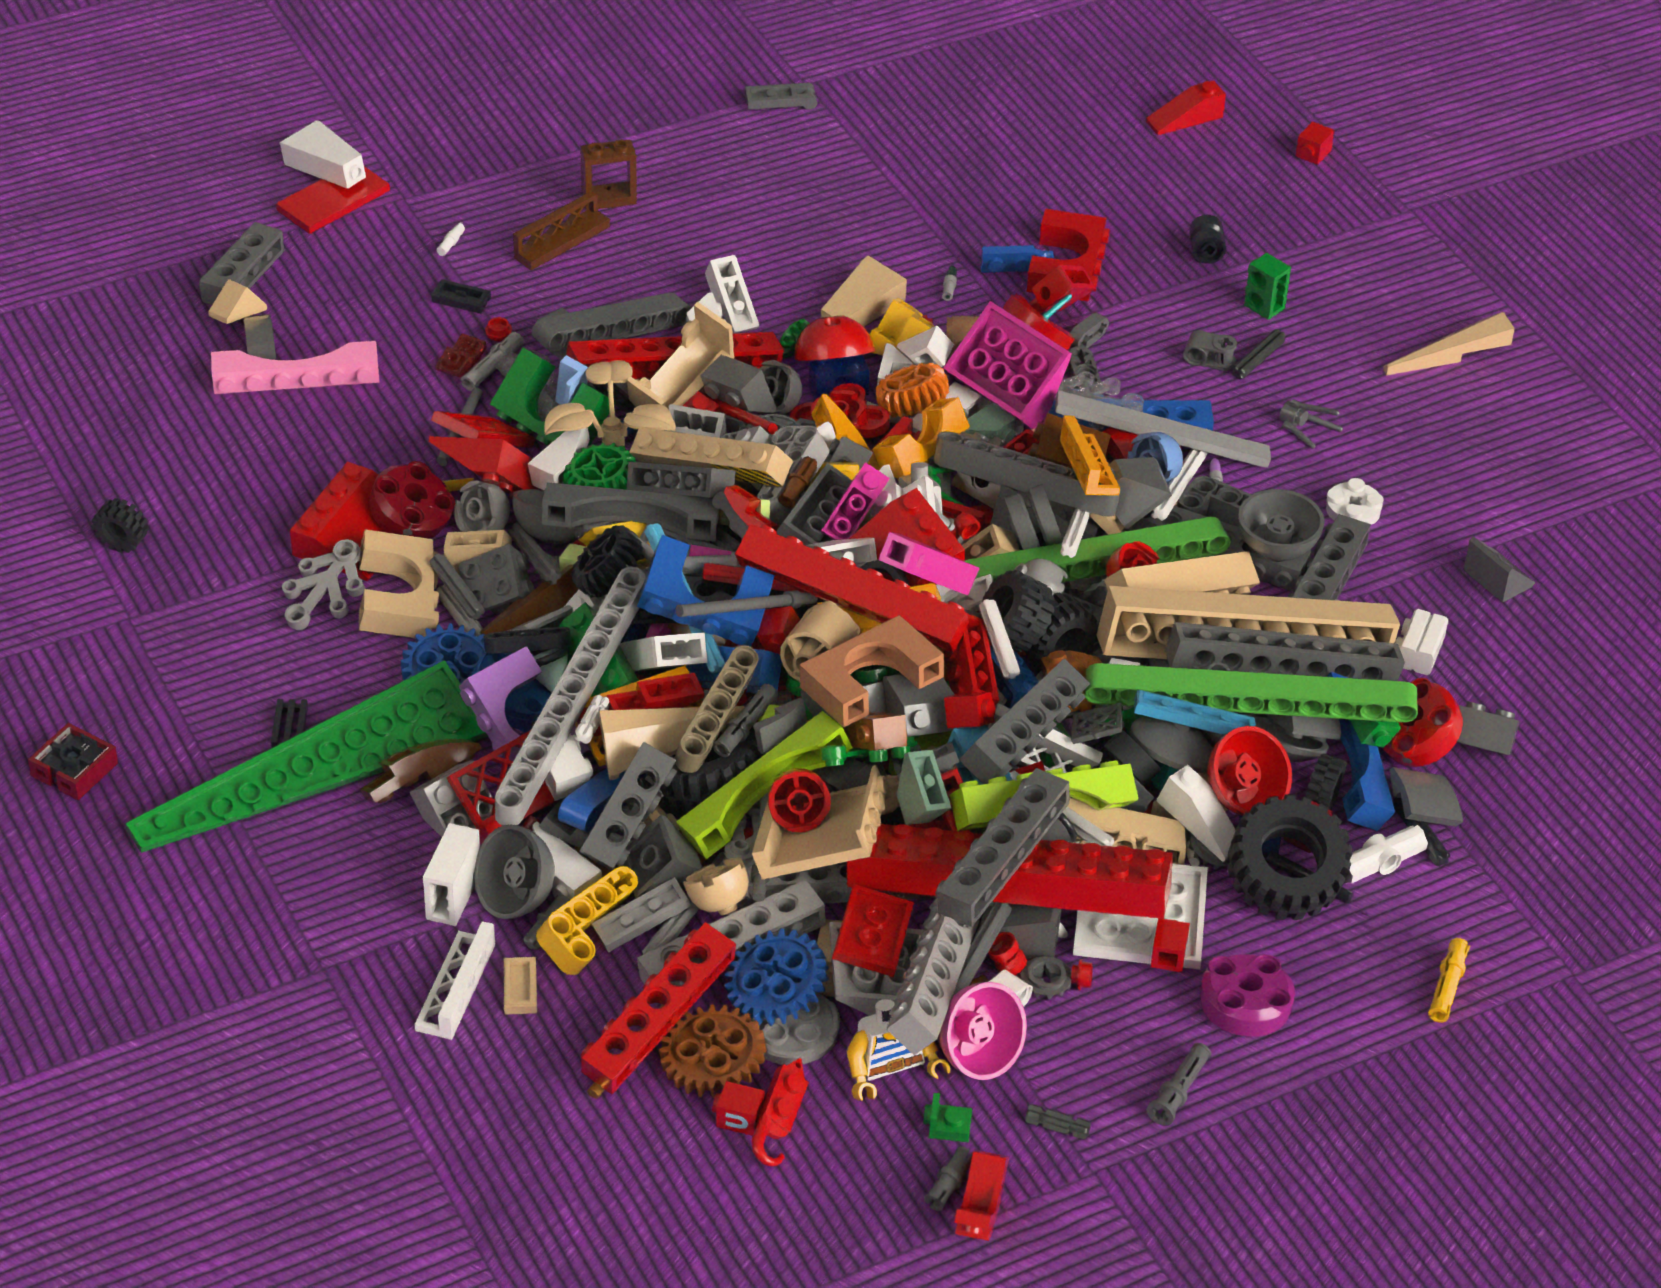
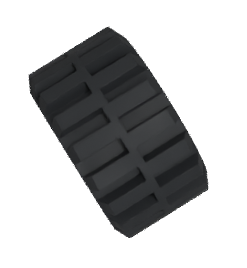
M1009 570L1004 575H999L996 581L990 584L989 589L983 596V600L996 601L1013 651L1022 652L1023 650L1027 651L1032 645H1036L1040 637L1046 633V629L1052 620L1051 616L1054 613L1053 603L1055 600L1051 588L1047 587L1048 585L1018 570ZM979 612L978 618L983 619L981 612Z
M1054 593V613L1051 616L1052 620L1046 629V633L1040 637L1036 645H1032L1027 651L1023 650L1041 668L1042 657H1046L1058 650H1072L1088 654L1093 650V644L1098 639L1097 631L1099 625L1097 624L1096 617L1068 593Z

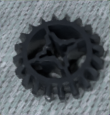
M624 525L612 526L611 529L607 528L602 534H598L593 541H590L586 548H583L584 551L577 557L578 561L573 565L571 576L576 587L590 598H600L603 595H607L615 581V577L618 576L622 569L637 567V561L641 559L643 551L642 542L638 539L639 537Z

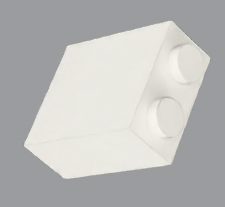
M448 824L423 876L427 920L453 926L457 925L475 887V864L480 850L478 829Z

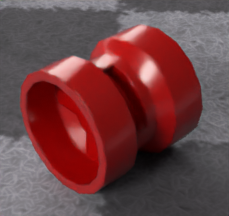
M1009 932L999 933L987 954L994 961L998 973L1002 970H1007L1017 975L1025 968L1027 958L1024 952L1018 948L1019 945L1015 936Z

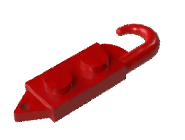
M801 1058L788 1065L782 1064L776 1068L757 1117L759 1120L752 1136L751 1147L755 1157L762 1164L769 1167L781 1164L785 1156L782 1153L776 1158L768 1156L764 1149L766 1137L782 1139L791 1131L809 1083L804 1078Z

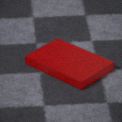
M853 884L832 959L894 977L914 902Z

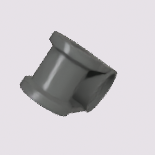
M1196 330L1190 334L1183 357L1186 362L1194 366L1215 368L1221 371L1231 370L1236 364V358L1233 355L1237 348V341L1230 335Z

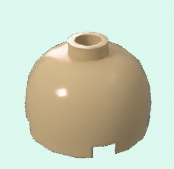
M742 858L724 860L726 866L715 867L713 863L689 875L686 878L687 882H683L692 903L701 910L707 912L718 911L720 915H726L737 910L736 904L745 897L749 882Z

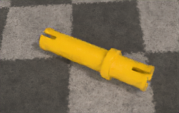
M1454 938L1450 941L1447 955L1440 964L1441 975L1428 1011L1430 1019L1438 1023L1448 1020L1458 982L1464 976L1466 970L1464 962L1470 945H1467L1468 942L1461 938Z

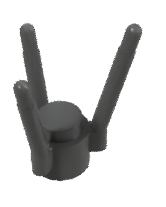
M1292 399V401L1288 400L1280 411V420L1284 421L1283 428L1293 432L1312 449L1315 448V444L1295 426H1303L1309 420L1339 432L1343 431L1341 426L1313 416L1306 411L1338 416L1340 414L1338 410L1301 403Z

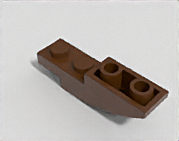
M467 739L436 740L409 747L379 762L385 773L360 788V791L366 800L373 803H383L394 796L393 792L401 786L407 787L419 780L418 775L431 780L457 764L471 761L475 757L474 753L482 749L480 743Z

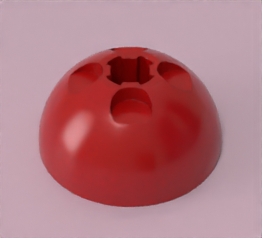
M843 315L822 317L811 322L801 332L795 347V360L812 361L850 357L874 352L875 348L870 334L859 322Z
M1255 726L1236 728L1225 734L1211 751L1207 765L1208 782L1219 802L1231 812L1244 816L1245 813H1250L1252 806L1258 802L1265 804L1267 798L1278 796L1279 800H1283L1284 795H1289L1292 785L1291 763L1282 744L1268 731Z

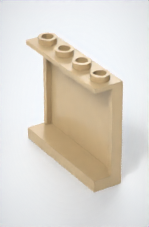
M877 765L872 766L867 785L831 792V805L828 815L826 814L825 819L821 821L817 828L807 832H791L786 830L785 827L780 826L772 818L767 801L752 851L762 880L870 857L873 844L877 841V827L881 825V811L885 809L884 798L889 792L887 779L884 775H880Z

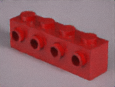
M966 613L969 624L954 654L944 650L947 680L954 695L959 693L991 692L992 700L996 706L1000 700L987 629L983 619Z

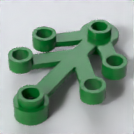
M914 736L907 737V746L879 750L853 747L851 750L846 751V745L821 747V758L825 760V766L843 765L847 757H869L870 762H882L888 760L887 750H892V758H904L907 752H911V747L918 745V741H914Z

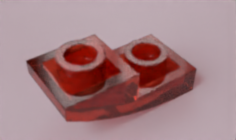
M461 333L453 348L447 346L435 365V369L459 378L462 377L480 359L487 348L486 341Z

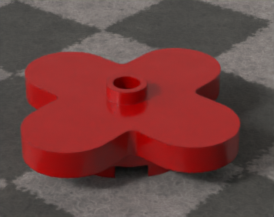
M846 383L835 387L830 392L828 397L843 411L863 438L878 437L886 433L890 428L891 423L888 411L881 406L866 405V393L862 386ZM819 397L814 402L803 403L795 407L790 413V418H793L795 421H798L799 418L814 421L812 412Z

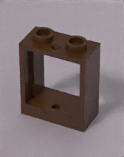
M620 139L612 142L580 145L581 196L590 191L597 193L598 209L636 205V152L632 140ZM627 161L626 182L592 186V165ZM589 203L585 205L586 210L589 209Z

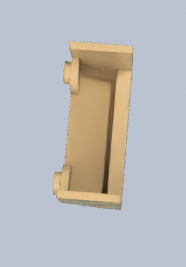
M697 301L694 305L695 319L688 321L681 330L683 335L681 346L650 380L646 377L635 380L631 376L627 379L629 400L635 407L644 404H660L669 408V404L682 406L697 391L705 395V386L700 375L721 354L734 359L732 325Z

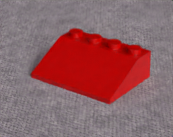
M347 461L290 529L292 556L304 559L333 552L335 544L344 539L352 540L360 547L365 529L386 532L375 521L369 507L370 492L379 474L372 469ZM359 561L355 564L358 577L362 580L368 581L375 573L359 570Z

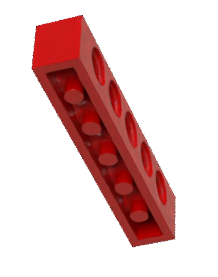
M707 922L698 930L693 929L687 935L684 946L678 952L673 951L667 957L663 965L664 968L657 975L653 973L646 980L643 991L637 997L632 996L626 1002L622 1010L623 1013L616 1020L611 1019L605 1025L601 1033L602 1036L595 1043L590 1042L584 1048L580 1056L581 1073L601 1085L603 1089L612 1095L735 959L736 943ZM694 958H700L704 960V962L694 963L691 960ZM678 980L683 982L684 984L676 986L671 984L670 982ZM653 1003H660L663 1005V1007L653 1008L650 1005ZM631 1026H640L643 1029L640 1031H632L629 1028ZM617 1048L623 1052L619 1054H611L608 1051L610 1049Z

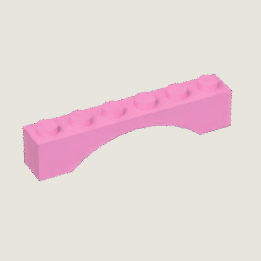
M376 341L350 342L327 354L300 360L264 359L249 355L240 350L211 352L214 394L379 383Z

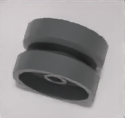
M1043 484L1028 489L1027 494L1032 507L1026 508L1023 497L1019 493L1004 497L1010 513L1008 515L1016 540H1020L1023 550L1040 547L1036 536L1038 533H1042L1047 546L1063 542Z

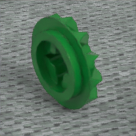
M805 319L793 322L783 333L779 342L784 349V358L794 355L796 343L801 332L810 324Z

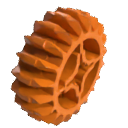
M933 363L912 364L898 371L894 370L892 374L886 375L885 379L880 380L875 388L878 406L884 407L888 411L889 416L891 415L894 418L898 416L902 418L907 415L913 416L917 413L922 414L923 410L938 399H946V395L949 393V381L940 365H934Z

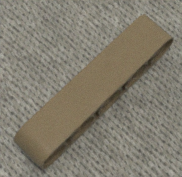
M746 645L736 647L684 733L674 758L676 760L675 765L681 771L693 773L702 766L713 747V743L717 740L751 681L759 660L758 654L753 648Z

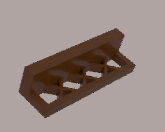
M590 191L513 233L514 259L528 269L533 270L610 227V219L598 211L597 193ZM589 203V209L581 213L584 206ZM571 213L566 222L561 224L564 217ZM551 224L547 232L541 235L544 228ZM531 235L527 243L523 245L522 239Z

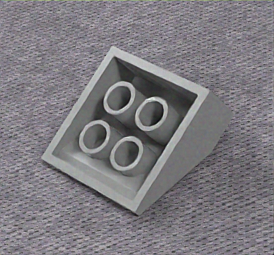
M830 922L831 957L834 952L841 922ZM907 928L894 977L832 959L835 1000L868 1015L876 1014L875 1005L880 1000L889 999L896 1004L898 999L896 994L905 981L903 975L910 968V957L916 951L918 946L916 941L924 930Z

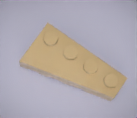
M1069 797L1070 803L1067 807L1113 837L1115 842L1112 847L1128 846L1132 849H1160L1164 852H1173L1172 864L1184 865L1186 854L1185 827L1178 820L1122 808L1096 810L1085 802ZM1077 836V839L1075 840V841L1080 842L1081 844H1086V843H1087V842H1085L1083 839H1081V838L1078 837V836Z

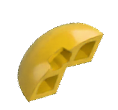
M896 298L890 304L879 326L870 332L875 351L871 353L883 355L886 343L892 344L899 350L897 348L898 343L935 326L932 322L924 319L922 313L902 299Z

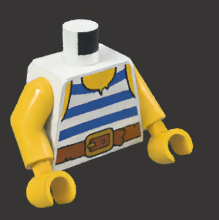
M889 999L878 1001L875 1005L876 1014L864 1017L858 1022V1032L855 1033L847 1049L851 1076L853 1079H856V1084L852 1088V1096L858 1101H863L861 1092L864 1087L867 1090V1097L869 1099L876 1097L877 1091L875 1086L867 1083L866 1079L870 1081L924 1064L925 1057L929 1059L927 1071L932 1077L938 1079L934 1070L938 1063L942 1064L946 1073H950L948 1062L938 1058L936 1054L939 1050L935 1042H932L919 1053L913 1055L886 1029L891 1018L889 1012L895 1005Z

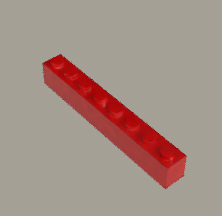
M750 523L735 552L739 565L745 568L750 566L775 575L774 580L825 601H832L837 606L881 624L900 615L934 646L953 654L969 624L965 609L955 602L949 601L946 604L937 600L938 598L934 594L925 590H921L919 593L910 589L911 587L901 580L894 579V581L885 579L880 572L871 568H867V570L858 568L853 561L841 557L840 560L830 556V553L823 548L814 546L812 549L803 545V542L796 537L788 535L785 538L780 536L773 528L767 525L758 527Z

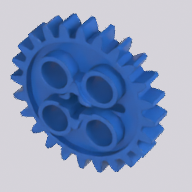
M450 623L447 630H443L440 625H437V632H432L426 628L425 637L416 634V643L411 641L407 643L408 650H403V659L401 660L403 680L445 660L458 681L462 684L470 677L478 661L486 654L484 634L476 637V630L474 628L467 633L464 630V625H461L458 630H454L453 625Z
M781 928L778 936H774L771 930H768L766 939L756 935V943L754 945L745 942L744 945L747 950L745 952H735L738 961L730 963L729 966L732 971L725 973L728 983L724 986L728 992L727 996L734 1008L738 1007L740 1009V1014L749 1013L751 1019L754 1018L755 1021H758L759 1025L766 1018L768 1024L773 1026L776 1018H780L782 1024H786L787 1016L790 1014L797 1020L798 1010L802 1009L805 1012H809L807 1003L809 1001L813 1003L819 1002L815 993L825 992L822 982L829 981L825 972L829 969L822 949L819 948L815 940L810 941L806 933L799 937L797 931L793 929L789 936H787L784 928Z

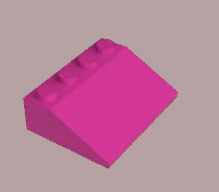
M990 301L943 369L1030 429H1034L1037 423H1041L1050 411L1072 353Z

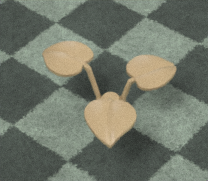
M614 360L595 363L586 370V379L594 384L608 383L610 417L604 419L601 426L592 410H585L584 406L579 403H565L554 407L548 413L544 429L547 435L557 431L584 429L593 423L598 437L602 438V442L605 445L609 446L615 443L619 447L625 446L624 437L627 436L628 427L633 429L648 428L676 431V425L669 409L660 404H644L635 407L633 413L629 412L626 414L624 423L615 417L613 383L627 382V379L630 376L632 377L633 372L628 362Z

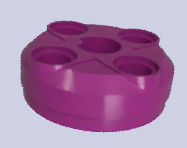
M1247 954L1227 957L1217 956L1209 961L1208 968L1202 978L1200 989L1201 1006L1208 1019L1227 1032L1248 1037L1263 1036L1277 1031L1286 1023L1293 1008L1295 988L1291 978L1281 968V962L1275 956L1268 954L1258 956Z

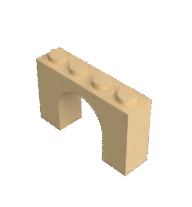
M365 529L360 545L362 554L359 560V570L400 577L408 582L414 590L408 593L397 594L364 589L359 608V630L415 638L416 634L425 637V629H436L439 620V612L434 611L439 597V592L434 591L437 586L438 575L430 565V559L438 553L433 551V539Z

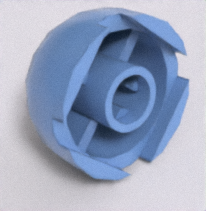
M1162 432L1140 434L1132 440L1131 444L1134 443L1133 449L1128 452L1127 458H1156L1167 484L1180 474L1183 466V455L1179 444L1173 437Z

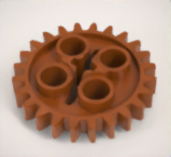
M711 1004L708 1012H704L699 1006L697 1007V1015L694 1016L687 1011L685 1013L686 1020H679L675 1025L676 1029L672 1028L667 1033V1037L661 1040L662 1048L659 1049L663 1071H666L668 1081L674 1080L675 1088L677 1089L684 1085L686 1094L697 1089L698 1097H702L705 1091H710L712 1098H714L717 1090H723L726 1081L740 1084V1081L743 1080L751 1083V1073H760L759 1064L765 1063L764 1053L767 1052L763 1030L759 1029L758 1021L751 1022L749 1013L741 1016L738 1007L729 1013L725 1004L720 1011H716L714 1004Z

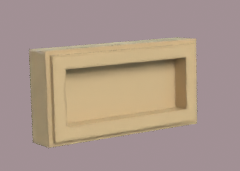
M536 957L504 958L505 1014L537 1013Z

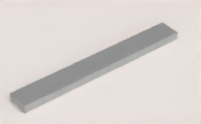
M1058 390L1055 397V412L1058 414L1075 416L1077 419L1138 435L1162 432L1173 437L1180 446L1268 468L1271 461L1269 445Z

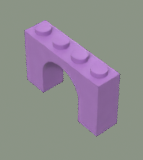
M527 646L468 677L459 686L464 703L474 711L477 716L478 726L483 732L488 734L492 741L493 750L520 736L510 727L505 716L504 706L508 694L530 683L542 673ZM575 725L571 731V735H576L575 730L577 728L575 727ZM579 741L583 756L590 749L587 744ZM513 747L509 760L514 761L521 748ZM505 752L498 757L504 758Z

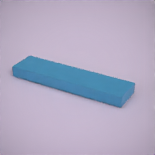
M1137 690L1134 698V713L1210 732L1225 735L1242 726L1256 727L1254 717L1147 691Z

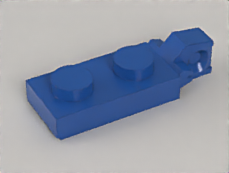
M1034 245L982 247L980 270L981 273L1028 271L1032 255L1054 259L1053 250L1041 251L1035 249Z

